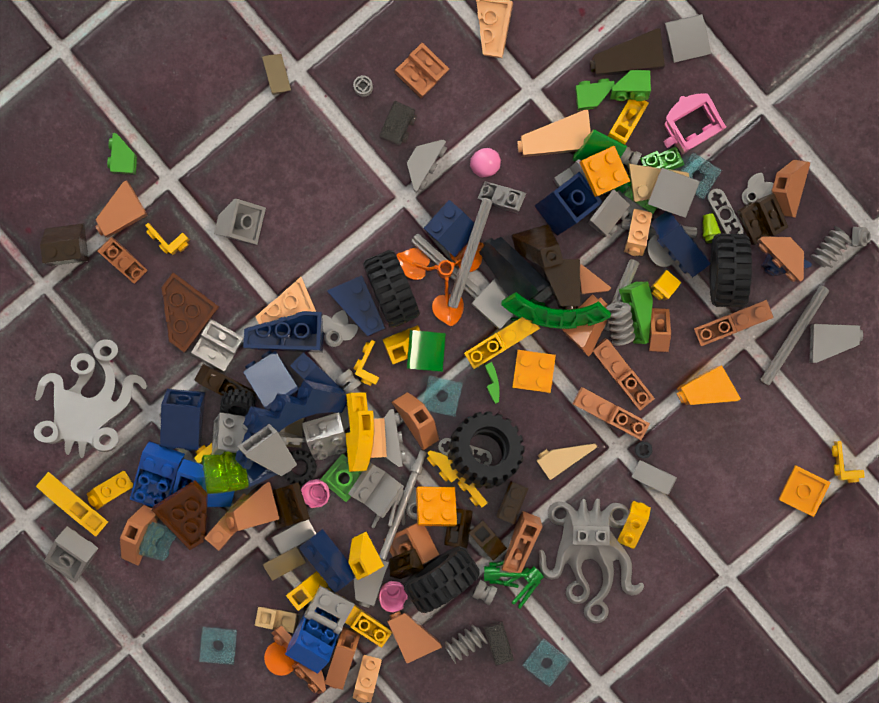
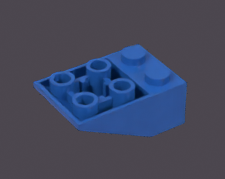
M149 441L141 455L130 500L153 507L172 495L177 471L184 459L185 453L167 449Z
M183 459L177 471L172 494L196 480L208 493L207 507H231L239 475Z
M316 607V613L337 622V617ZM303 615L289 642L285 655L318 674L329 662L339 634L334 633L332 629L313 619L308 620Z

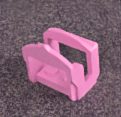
M694 94L679 98V102L675 104L666 117L667 121L664 127L670 137L664 140V144L667 148L675 145L681 154H684L726 128L708 94ZM702 107L711 124L702 128L703 132L696 135L694 133L685 138V141L674 122Z

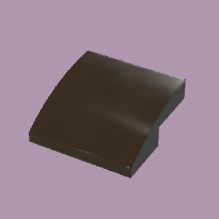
M774 193L737 210L751 245L758 244L757 240L761 237L775 236L788 228Z
M299 482L272 490L279 520L274 521L277 529L310 519Z

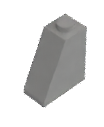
M812 324L810 326L809 363H817L860 345V341L863 340V331L860 330V326Z
M270 424L238 446V449L247 458L280 476L290 472L297 465L279 433Z
M381 559L384 566L372 574L359 580L356 577L354 578L355 600L359 601V605L367 608L370 605L374 606L389 563L388 560Z

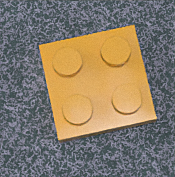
M615 146L579 162L595 197L630 182Z
M517 350L512 388L551 393L556 355Z
M795 465L778 500L814 517L831 482Z
M455 487L416 488L418 526L457 525Z

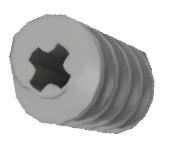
M834 226L835 231L831 230L829 232L831 237L826 236L824 238L826 243L821 242L819 244L821 249H815L817 255L812 254L810 256L817 264L824 268L826 266L833 267L830 261H838L835 257L836 254L843 255L840 248L847 250L845 242L852 243L849 236L837 226Z
M624 302L609 304L606 309L612 310L610 313L613 318L609 319L608 323L614 324L609 329L610 331H615L610 335L611 338H614L612 345L620 346L632 342L635 339V334L633 333L631 306Z
M472 624L471 632L464 629L465 636L458 633L459 640L451 637L452 644L445 641L446 650L455 664V657L461 661L463 660L462 653L469 656L468 649L475 652V645L482 648L481 641L488 644L479 627L477 628Z

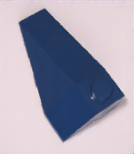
M302 311L274 321L245 328L243 348L323 353L324 332L322 312Z

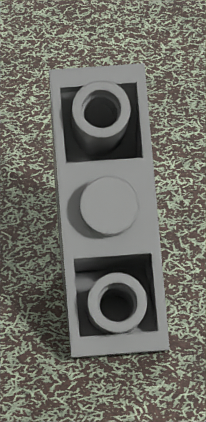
M445 140L416 146L410 156L407 167L413 190L416 193L419 189H424L428 182L426 180L429 173L433 174L438 165L435 163L437 158H442L447 150Z
M485 181L477 199H491L492 205L518 214L526 193Z
M391 409L384 417L386 458L398 467H402V462H406L405 451L400 450L399 444L403 443L402 432L397 431V424H400L399 413H395L394 409Z

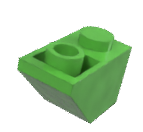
M630 70L612 87L610 99H616L617 101H624L626 99L636 101L648 100L651 92L650 70Z
M600 79L598 83L590 84V81L579 82V85L575 87L577 111L597 109L612 90V87L615 85L614 81L609 82V79Z
M113 133L112 138L109 139L111 157H108L107 162L110 172L113 174L136 175L137 155L117 133Z

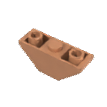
M793 160L776 174L772 193L775 194L782 213L786 217H796L811 162Z
M112 237L98 250L105 259L134 284L148 271L126 248Z
M761 237L757 240L760 250L765 254L769 253L773 257L772 262L778 268L782 267L787 272L785 275L792 282L796 281L799 283L804 279V251L791 237Z
M407 392L392 402L423 450L439 441L435 421L421 401Z
M143 505L127 520L120 537L121 558L138 566L159 519L153 513L151 507Z

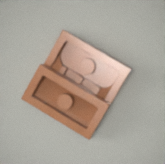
M421 43L395 69L394 73L420 98H423L449 71V68L429 48Z

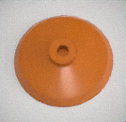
M276 642L269 645L266 649L264 656L265 664L273 674L279 676L287 675L294 670L292 666L296 661L285 655V647L278 645Z

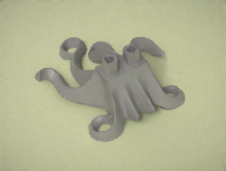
M101 340L93 347V353L103 367L106 376L104 387L93 398H86L81 395L82 388L90 380L95 369V360L89 354L80 353L71 360L72 370L79 375L76 384L71 389L64 390L63 379L58 374L49 373L41 378L38 383L35 400L38 401L42 397L45 387L49 383H53L55 414L54 422L43 421L35 426L34 436L37 440L46 444H56L65 441V452L67 455L71 452L73 444L78 443L81 458H84L87 444L100 452H109L116 448L119 441L118 434L114 429L105 426L126 408L132 396L134 383H138L143 389H146L147 385L142 377L129 375L124 379L119 399L115 402L111 400L115 388V374L109 362L118 353L117 345L111 340ZM103 347L111 349L112 352L109 356L104 357L100 354ZM81 361H85L89 365L84 371L77 368L78 363ZM46 427L53 430L52 435L49 437H44L41 434L42 430ZM105 436L111 437V442L108 445L100 443L101 439Z
M585 499L581 500L578 511L566 502H555L548 509V518L552 523L563 526V535L553 570L547 568L546 555L543 550H539L540 572L547 579H557L561 576L564 565L568 563L574 572L576 581L571 582L567 586L566 596L571 603L581 604L588 599L590 594L589 584L582 574V563L587 559L595 560L601 567L603 583L599 593L585 605L584 615L592 623H601L607 618L609 613L603 599L608 595L614 577L613 561L617 559L620 562L621 587L626 594L631 596L637 595L644 588L643 583L632 585L631 559L610 531V526L613 528H623L628 518L629 510L623 504L612 503L601 512L600 499L595 500L591 511H588ZM558 508L566 510V516L563 519L555 517V510ZM620 509L623 511V518L618 521L614 520L613 512ZM580 585L583 587L584 592L581 596H575L572 593L574 586ZM594 605L602 607V613L599 616H594L591 613V608Z

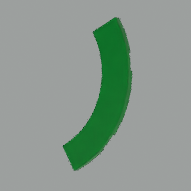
M515 292L501 302V306L515 316L531 320L533 324L550 328L572 329L587 324L591 326L611 317V313L599 301L579 309L559 310L534 304Z

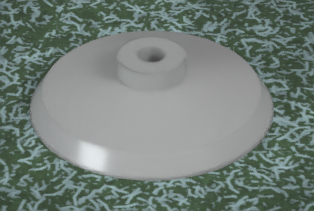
M657 234L653 235L648 243V254L651 260L661 267L670 266L674 262L667 253L670 250L667 247L663 249L657 241L659 236Z

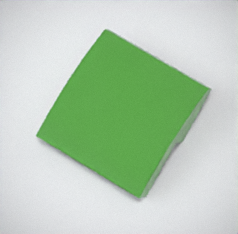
M491 362L484 366L492 381V384L486 386L494 404L499 402L500 396L499 382Z

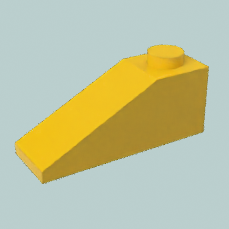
M629 99L608 137L625 145L649 102Z

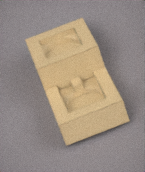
M258 607L255 626L272 630L282 626L287 632L294 633L299 614Z

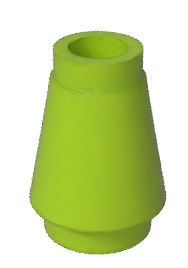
M706 214L703 216V239H705L706 243H712L714 236L721 233L714 214Z

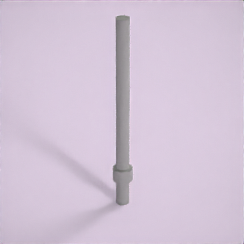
M420 450L415 464H412L409 480L396 510L392 526L389 528L379 554L380 559L386 560L418 475L422 473V465L427 454L425 451Z

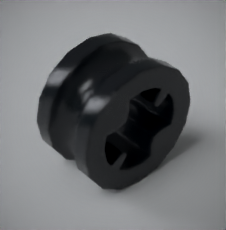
M646 441L637 443L635 454L640 458H648L652 454L651 444ZM645 444L647 445L648 453L641 455V450L638 448L640 445L644 446Z

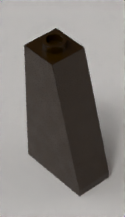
M654 29L595 54L593 60L590 61L591 72H594L595 77L625 74L630 70L651 71L663 69L665 63L661 29Z
M548 224L511 235L515 250L522 257L544 268L564 263L560 246Z

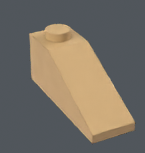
M593 443L553 449L551 451L546 449L537 455L539 459L536 461L549 480H551L597 448V445Z

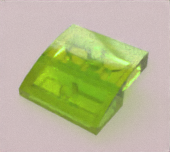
M224 451L222 455H203L202 464L207 494L231 492L249 487L246 469L235 460L236 453Z

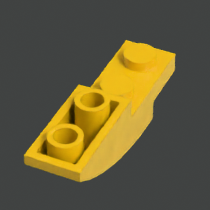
M521 317L464 354L473 369H476L539 330L540 327L537 324H533L531 320Z
M348 393L346 396L350 432L345 433L349 472L367 471L373 446V411H368L366 393Z
M432 450L427 452L429 455L427 457L428 461L433 467L437 465L441 469L439 474L445 481L450 480L452 483L458 478L456 475L458 471L456 469L452 470L450 466L452 460H448V456ZM461 477L459 479L460 481L457 484L464 492L466 490L469 491L472 495L469 499L476 507L478 505L483 507L488 503L475 488L474 483L468 485L464 483L465 478Z
M50 472L36 485L41 492L95 537L108 523L105 518Z
M354 605L345 621L352 629L381 648L392 634L389 628L357 605Z

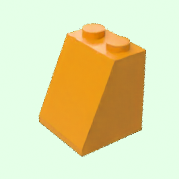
M722 365L715 366L677 388L678 393H676L680 402L686 405L731 402L741 399Z

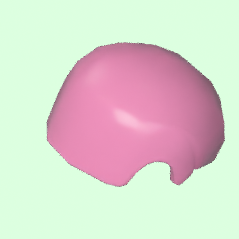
M483 148L476 151L470 160V167L473 173L482 178L496 174L501 166L499 154L491 148Z
M311 479L301 488L305 504L310 508L322 507L329 500V487L319 479Z
M389 581L381 586L378 598L381 607L385 611L394 613L403 609L408 595L404 591L402 583Z

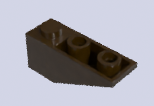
M202 364L194 379L200 385L221 396H224L225 392L229 393V390L235 392V389H238V392L245 390V393L250 392L254 399L257 395L249 387L205 364Z

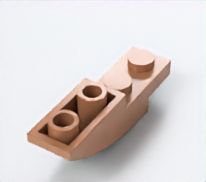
M765 300L694 328L700 345L704 346L772 319L774 316L768 301Z
M607 338L594 347L593 353L599 359L602 366L639 410H642L655 399Z
M583 387L580 388L572 403L639 440H642L650 425L647 421Z
M279 626L271 634L274 636V641L280 646L283 645L287 650L292 636L282 626ZM296 661L292 666L295 669L294 673L308 683L307 686L313 693H324L326 687L322 670L317 674Z

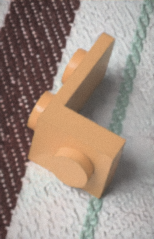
M638 209L633 210L624 252L632 256H643L647 246L652 218L651 212Z
M363 655L353 693V698L358 702L371 703L381 659Z

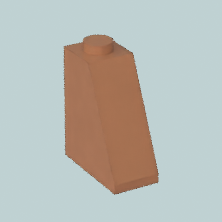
M127 180L120 185L96 218L98 223L96 229L101 236L104 235L109 238L148 216Z
M592 294L577 309L587 307L598 301L605 308L608 304L601 297L597 299ZM607 320L591 326L587 324L577 326V328L562 330L589 357Z
M270 482L256 486L226 513V524L230 532L279 520Z
M397 611L390 615V619L387 622L406 663L442 648L441 642L408 613Z
M343 627L325 680L326 685L343 690L361 635L357 631Z

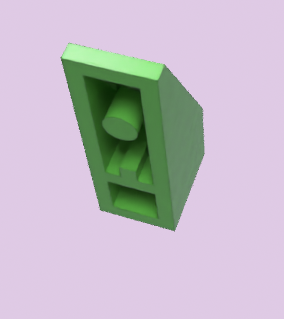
M634 282L619 289L622 302L628 303L631 306L630 312L632 313L631 319L633 320L632 326L634 327L633 333L635 334L633 343L647 344L649 343L653 304L651 288L648 282Z

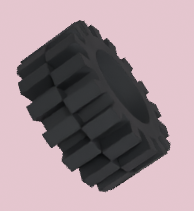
M235 389V392L229 390V393L225 392L224 396L222 395L220 413L246 416L250 407H255L256 400L250 392L245 393V390L238 392V389Z
M304 450L292 451L291 455L294 460L304 461L307 469L302 475H297L291 470L284 474V478L290 483L299 482V485H303L314 477L317 464L310 453Z

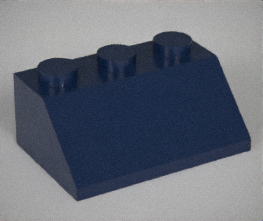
M323 529L299 547L334 593L341 590L355 578L348 563L349 561Z

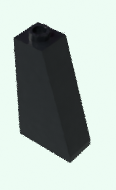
M502 237L495 240L490 238L483 243L484 247L479 253L508 296L517 292L526 300L531 301L550 285Z

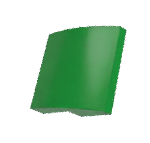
M593 129L584 139L582 147L573 155L572 161H582L615 146L621 158L627 146Z
M410 330L407 369L443 372L446 333Z

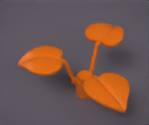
M479 242L470 272L477 270L481 264L482 256L479 251L484 247L481 242ZM467 245L456 257L450 254V258L454 262L443 260L439 265L427 267L430 259L418 248L398 253L396 256L406 277L412 280H421L424 278L426 270H437L438 275L445 279V295H439L434 299L432 310L440 321L448 326L455 325L462 316L464 303L461 297L457 308L448 306L451 296L448 293V280L452 275L454 267L458 265L460 268Z

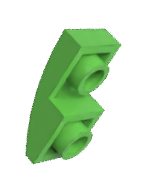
M677 147L660 154L658 151H655L640 158L643 166L673 170L684 165Z

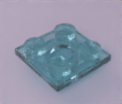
M694 152L681 170L688 172L690 178H693L695 171H700L703 174V179L700 181L695 193L701 199L705 198L722 172L721 169Z
M429 376L423 404L428 411L455 417L463 383ZM442 390L448 394V398L444 402L438 401L436 397L437 393Z
M152 522V524H149L143 538L139 554L165 561L176 535L166 525Z
M202 627L199 662L234 665L237 630ZM216 640H220L224 644V648L220 651L216 650L213 646Z
M543 638L522 666L550 687L571 659ZM550 658L552 660L551 667L544 668L541 665L542 660Z

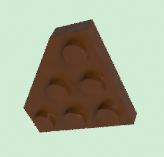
M172 273L161 287L169 342L186 353L219 309V306L178 275Z
M194 480L154 505L152 511L189 550L204 542L206 537L208 493Z

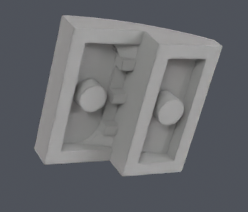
M702 14L665 23L667 39L670 43L674 63L711 54Z
M662 168L648 204L686 218L700 181Z
M497 278L471 304L498 330L514 315L501 306L502 300L509 296Z
M210 319L191 355L225 373L244 337Z

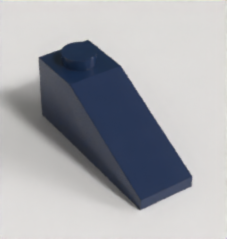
M304 352L290 365L306 381L341 388Z

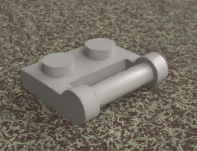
M320 585L304 617L308 620L313 619L332 629L334 633L340 634L355 604ZM319 607L339 619L337 622H334L316 613L315 609Z

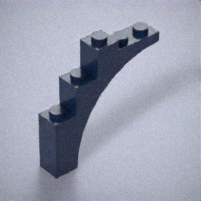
M303 380L296 397L277 393L270 410L250 407L243 423L248 430L244 435L242 443L268 424L277 432H280L291 423L310 415L327 412L342 413L347 403V393L339 387ZM240 450L237 451L235 460L243 468L250 469L254 461L247 458Z

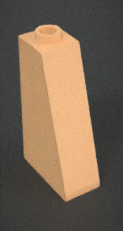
M583 110L522 135L521 141H518V152H522V157L577 152L582 147L584 139L591 133L588 110Z

